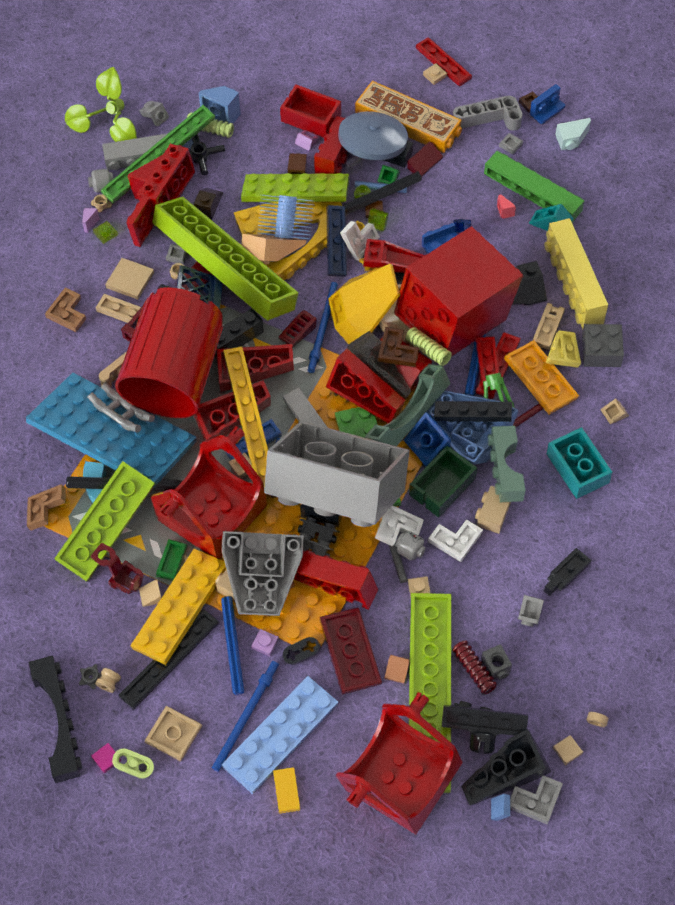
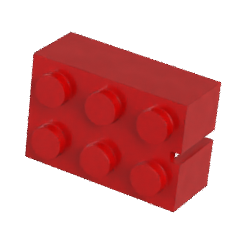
M295 84L289 93V98L287 97L280 107L281 122L324 138L326 134H329V128L335 117L341 116V101Z

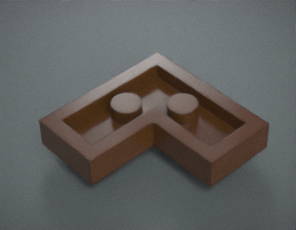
M385 327L378 362L416 367L419 348L402 345L403 329Z

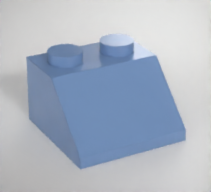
M221 86L199 92L200 107L204 105L218 121L223 120V122L226 121L228 124L234 123L241 115L239 92L234 89Z

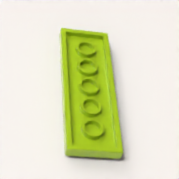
M246 174L241 200L242 202H278L271 200H279V195L304 199L297 200V202H346L349 174Z
M122 461L54 559L88 582L99 566L98 563L91 559L92 553L101 543L112 548L156 483ZM101 551L98 554V558L103 560L108 551Z

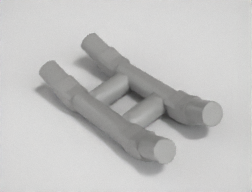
M107 382L101 388L113 401L108 406L93 392L87 396L97 410L105 413L128 431L140 432L141 430L140 425L129 421L134 415L142 421H154V415L128 403ZM120 405L128 410L123 415H119L114 411Z

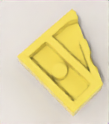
M559 330L555 334L546 359L547 364L577 368L581 365L574 332Z

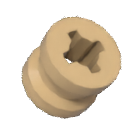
M103 668L101 671L102 676L97 679L95 684L100 689L113 693L116 689L115 684L120 681L121 676L113 670Z

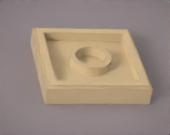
M121 258L105 286L107 289L138 300L153 276L154 269Z
M166 706L146 737L145 743L181 762L202 728V724Z

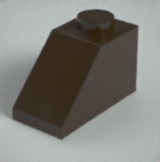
M210 188L199 190L194 206L212 220L223 192Z

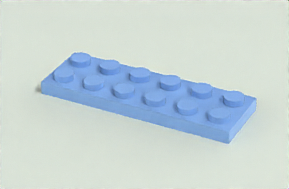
M307 676L224 761L222 767L253 794L271 776L273 770H276L338 705V701Z

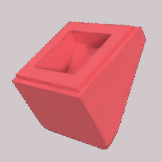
M499 195L497 208L501 218L514 217L516 206L503 195Z

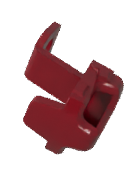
M101 543L92 553V560L101 566H108L112 574L108 583L113 589L118 588L127 594L138 591L144 578V574L140 569L135 568L126 560L121 563L115 550L104 543ZM106 550L110 553L111 559L101 560L98 558V554ZM131 571L137 574L134 579L129 577Z

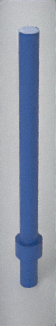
M332 282L330 285L313 350L310 351V362L307 369L309 373L315 372L317 362L320 361V350L331 313L328 298L337 290L338 284L336 282Z
M272 661L265 674L263 673L258 680L259 685L211 767L213 770L219 772L266 687H269L272 683V677L279 666L277 662Z

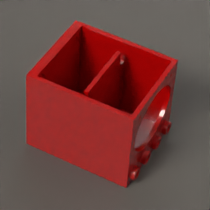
M471 226L406 267L394 314L409 329L416 327L422 333H425L426 336L451 352L452 357L476 341V338L482 337L507 319L523 274L505 256L497 251L480 232Z

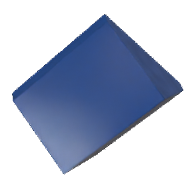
M425 412L403 439L426 467L446 446L451 447L450 437L428 412Z

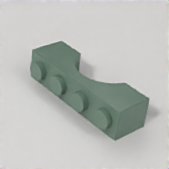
M515 426L492 427L491 434H488V446L492 447L490 461L494 462L492 475L497 480V483H495V494L499 495L500 502L523 501L526 491L523 474L513 471L505 461L509 455L516 452L518 441Z

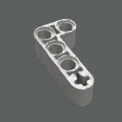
M504 96L463 105L453 110V116L461 119V128L502 119L509 130L514 131L521 127L522 111L516 98L513 96Z

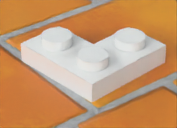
M350 221L340 232L353 259L358 261L365 255L367 239L378 240L380 238L374 225L371 223H367L360 231L356 222Z
M392 505L383 515L375 539L393 546L399 531L402 533L411 531L419 535L424 520Z
M466 520L455 534L439 524L428 538V542L462 562L483 533V529Z

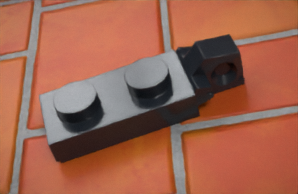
M575 548L550 572V576L547 578L549 582L545 585L544 592L550 596L557 588L560 591L565 589L591 564L592 560Z

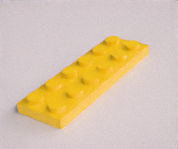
M297 202L296 206L299 207H296V210L308 212L296 211L295 214L310 216L295 215V217L311 220L295 219V221L317 223L318 218L326 213L328 205L342 206L341 202ZM262 204L234 212L241 236L242 234H275V232L258 229L275 230L276 228L258 225L276 226V224L258 221L276 223V220L261 219H277L276 216L261 214L277 215V213L260 210L277 212L278 209L266 207L278 208V205ZM294 223V225H299V226H307V225H310V224H304V223Z
M193 549L130 645L131 648L166 665L216 588L215 582L217 577L226 570L225 562L197 549Z

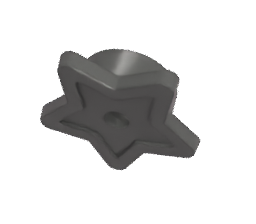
M97 664L85 669L81 668L82 678L78 684H88L92 689H95L97 679L102 676L98 672Z

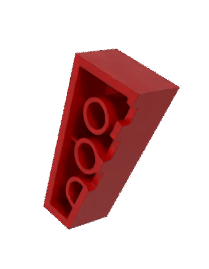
M346 349L337 357L326 388L387 423L394 420L400 414L406 400L350 350Z
M309 550L303 551V556L293 579L316 589L321 586L325 592L333 596L335 593H338L346 598L345 601L352 604L354 600L363 604L362 608L369 610L378 592L373 576L367 567L351 565L344 560L337 561L327 555H316Z

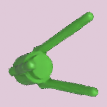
M500 373L485 376L486 381H483L484 398L488 399V387H490V390L497 389L500 402H504L502 388L507 401L512 402Z

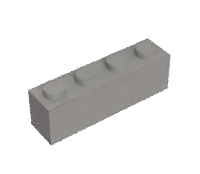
M167 134L102 144L106 168L108 170H118L119 168L129 167Z

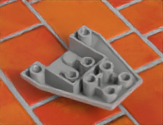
M223 531L222 555L238 614L280 615L303 556L304 535Z

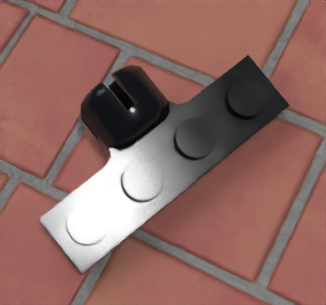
M444 705L441 727L470 731L469 747L471 751L479 753L480 743L484 742V754H490L495 749V739L498 734L515 736L527 730L528 714Z

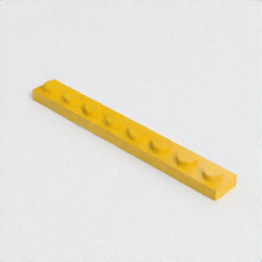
M237 347L223 350L242 430L245 433L244 438L251 466L262 479L265 488L268 447L243 348Z

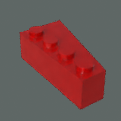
M335 117L329 128V134H326L324 137V144L321 143L319 153H315V174H337L342 172L341 166L346 163L348 155L347 150L339 141L338 132L341 122L345 119L344 117Z
M292 344L242 347L251 383L294 370ZM217 349L220 393L232 389L223 350L227 349Z
M264 380L252 384L259 413L271 405V395ZM233 392L199 404L198 410L194 414L204 441L219 435L226 436L235 426H241Z

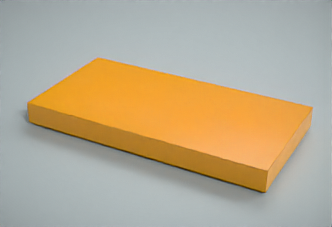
M533 340L505 355L504 360L550 415L578 399L579 395L554 364L546 363L547 355Z

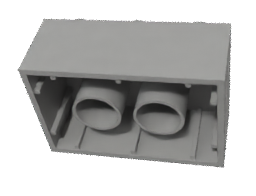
M300 421L267 450L264 493L278 497V501L284 505L304 504L314 507V511L319 515L333 516L338 514L351 518V522L357 526L369 527L375 525L405 492L410 450Z

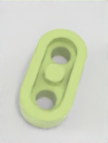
M125 748L117 750L112 758V763L116 769L140 779L149 777L154 770V764L150 758ZM121 756L126 757L127 762L125 764L119 762ZM140 764H144L146 766L145 772H141L139 770Z

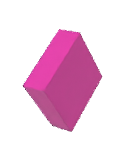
M109 743L91 755L103 773L114 767L112 758L115 751Z

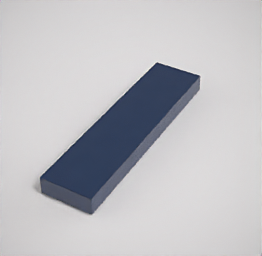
M328 205L326 207L328 276L344 277L347 275L346 243L340 232L346 227L345 206Z

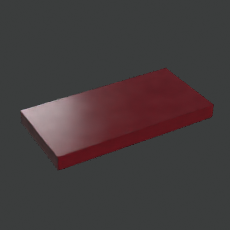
M359 607L321 616L319 620L342 695L381 685L382 680Z

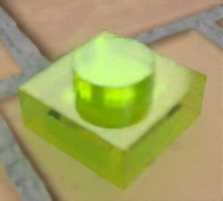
M372 208L369 213L368 223L373 224L375 229L384 231L389 213Z
M108 221L93 229V233L103 244L118 235L117 231Z

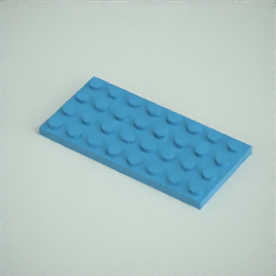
M75 373L68 376L26 417V423L114 470H117L121 462L124 461L156 483V485L197 441L196 436L154 415L153 422L142 421L135 417V415L129 419V421L141 426L140 432L124 429L105 413L97 410L87 398L93 392L108 406L113 401L107 396V393L100 386ZM120 405L114 411L119 415H123L128 410Z

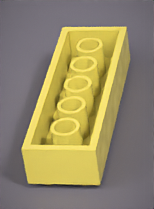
M570 218L549 223V229L546 232L547 241L544 243L547 253L550 252L551 264L553 267L556 266L557 278L559 281L562 280L564 294L569 296V305L571 309L575 310L577 324H581L582 329L584 324H604L608 303Z

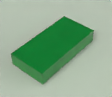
M168 539L156 571V577L174 580L187 551V544Z

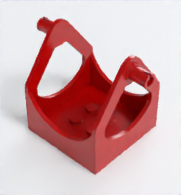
M237 426L234 427L227 437L219 435L202 441L197 459L185 479L174 490L170 489L159 492L151 497L159 522L206 554L217 559L223 556V531L244 532L267 506L262 479L236 447L239 440L245 436L243 430ZM223 449L231 454L253 483L246 482L228 471L215 459L211 451Z
M417 692L409 706L383 704L378 727L362 755L349 769L343 773L338 772L336 774L337 779L345 790L351 793L346 799L351 805L359 808L363 801L415 835L463 763L456 747L421 716L420 713L427 702H429V698L424 694L421 696L422 693ZM398 716H406L418 723L439 742L420 733Z

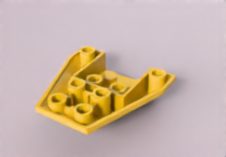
M392 264L349 279L328 298L334 327L353 349L368 339L400 296Z

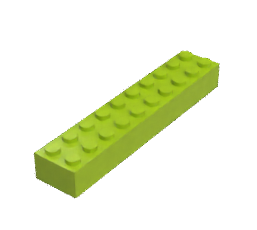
M179 197L155 205L152 223L265 320L268 321L295 310L298 292L187 199Z

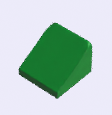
M382 165L377 182L390 184L397 181L401 172L398 169Z

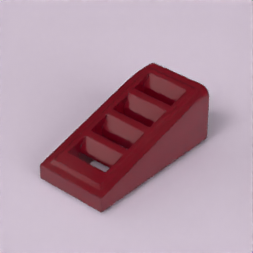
M305 310L301 311L279 335V339L286 344H292L293 348L316 328L317 318Z

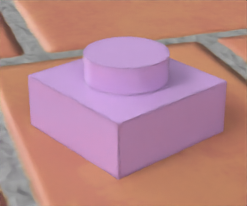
M260 629L251 648L270 656L279 637Z

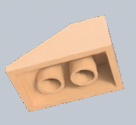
M242 234L241 245L262 263L270 264V261H279L306 244L307 240L279 238L265 234Z

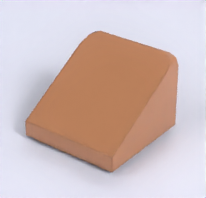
M390 655L384 679L404 684L410 660Z

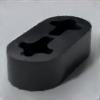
M313 637L296 642L284 649L283 659L291 665L301 663L320 652V642ZM308 642L316 643L313 652L310 650L303 651L304 648L308 647ZM289 651H300L301 653L295 656L294 661L291 658H288V656L290 655Z

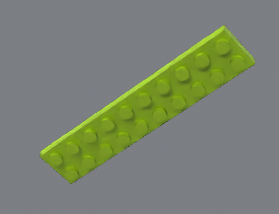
M411 593L409 705L417 695V692L422 693L421 696L424 694L428 697L429 702H427L420 714L450 742L451 728L441 726L444 705H451V594ZM409 719L411 727L439 742L422 726ZM451 782L444 793H451Z

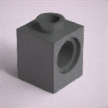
M501 644L482 652L481 660L487 671L490 672V676L501 680L509 675L512 664ZM497 661L500 662L502 666L496 667L492 663Z

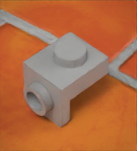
M149 101L139 110L142 116L151 118L155 126L161 125L169 118L163 104L159 102Z
M524 595L518 619L522 620L521 624L533 627V624H538L544 600Z

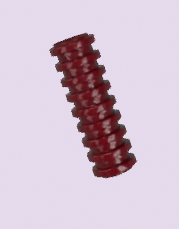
M467 640L457 643L453 647L452 652L456 653L458 659L460 658L459 662L463 664L464 669H467L466 672L471 674L470 678L474 679V683L478 684L477 688L481 689L483 695L492 692L496 688L497 682H493L494 678L489 676L490 672L486 671L485 666H482L483 662L479 661L478 656H475L476 653L468 645Z

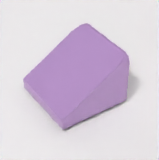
M304 130L297 134L295 144L309 151L319 140L320 136Z
M84 209L82 224L85 233H88L100 219L98 209Z

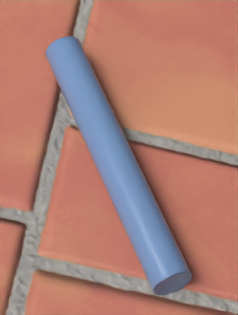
M355 181V188L377 190L388 185ZM407 187L398 192L407 193Z

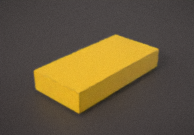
M294 767L273 770L279 814L300 811Z

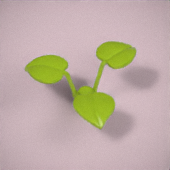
M111 67L101 73L96 79L98 92L102 96H107V99L110 100L106 107L87 114L84 105L75 104L66 111L65 122L74 131L84 133L91 125L88 117L107 111L110 114H116L113 120L114 125L110 128V135L115 142L137 139L136 129L132 121L125 117L118 118L121 115L120 111L124 109L125 105L123 100L119 98L122 92L119 75L115 67Z

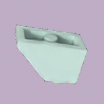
M590 118L557 124L555 135L561 150H572L580 145L589 132Z

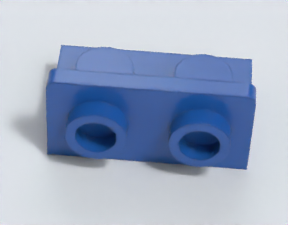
M555 84L531 102L530 116L540 124L545 123L565 108V104L559 100L561 87Z
M454 223L444 225L439 229L428 231L422 235V246L427 254L457 236Z

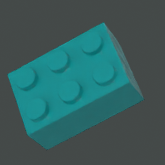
M582 427L548 443L546 454L576 499L610 483L613 472Z

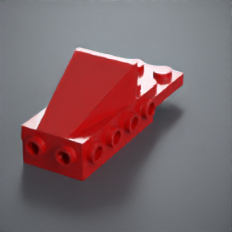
M170 143L163 155L128 174L127 177L134 198L139 200L135 210L127 218L126 222L135 246L141 247L154 227L152 222L155 205L179 198L195 174L189 148Z

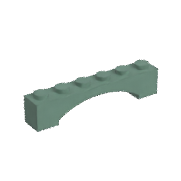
M428 364L419 374L417 388L405 409L390 423L384 426L375 425L364 438L397 446L451 384L444 366Z

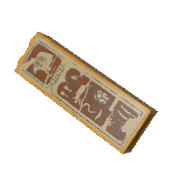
M371 81L355 102V113L379 112L389 115L404 125L409 138L424 145L432 142L442 153H445L447 148L450 149L452 147L455 137H459L462 132L461 119L374 81Z

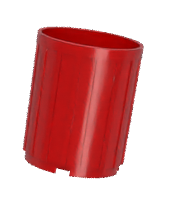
M159 288L157 293L154 294L152 292L144 302L115 383L116 391L124 400L139 409L163 417L187 418L196 414L223 329V315L213 302L209 301L207 304L199 300L201 295L179 288Z

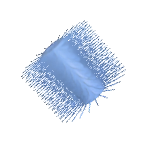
M279 195V200H271L278 201V204L265 203L278 205V208L266 207L278 209L277 212L260 210L277 213V215L261 214L276 216L277 219L261 218L276 220V223L258 221L276 224V226H258L276 229H258L275 232V234H259L288 239H310L293 236V234L309 235L293 232V230L308 231L294 229V226L312 228L294 225V223L312 224L295 221V219L311 220L295 217V215L310 216L295 214L296 211L308 212L296 210V207H299L296 206L297 200L304 199Z

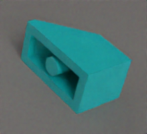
M562 204L536 210L529 224L548 231L549 223L569 218L572 222L574 218Z

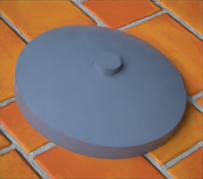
M358 112L346 117L341 122L338 138L341 145L357 157L368 160H386L394 158L404 151L407 145L408 133L401 122L389 115L379 112Z

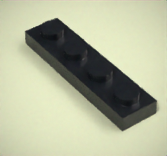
M435 401L434 420L512 422V402Z

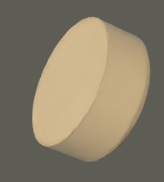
M588 712L586 720L590 724L606 727L609 718L600 713Z

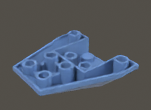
M444 391L436 400L500 402L450 391ZM435 402L427 410V412L431 415L433 419L435 411ZM512 407V422H436L450 437V448L475 465L487 463L490 459L492 447L488 446V434H491L492 427L513 426L518 409Z

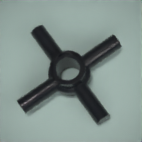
M197 133L192 137L193 144L190 155L192 160L199 164L201 174L207 175L208 170L205 162L208 159V155L225 152V146L219 145L206 148V144L199 141Z

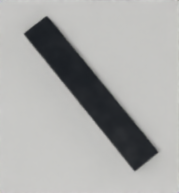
M203 609L192 623L167 664L165 665L153 660L118 695L119 698L134 710L219 624V621Z

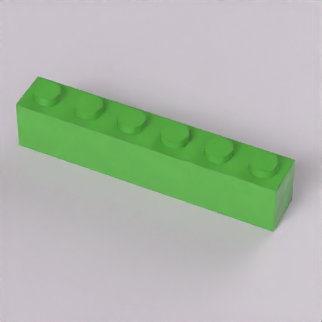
M496 151L485 163V175L542 208L562 204L574 218L573 221L583 211L584 200L579 196L570 193L565 188L528 169L520 162L514 161L506 154Z

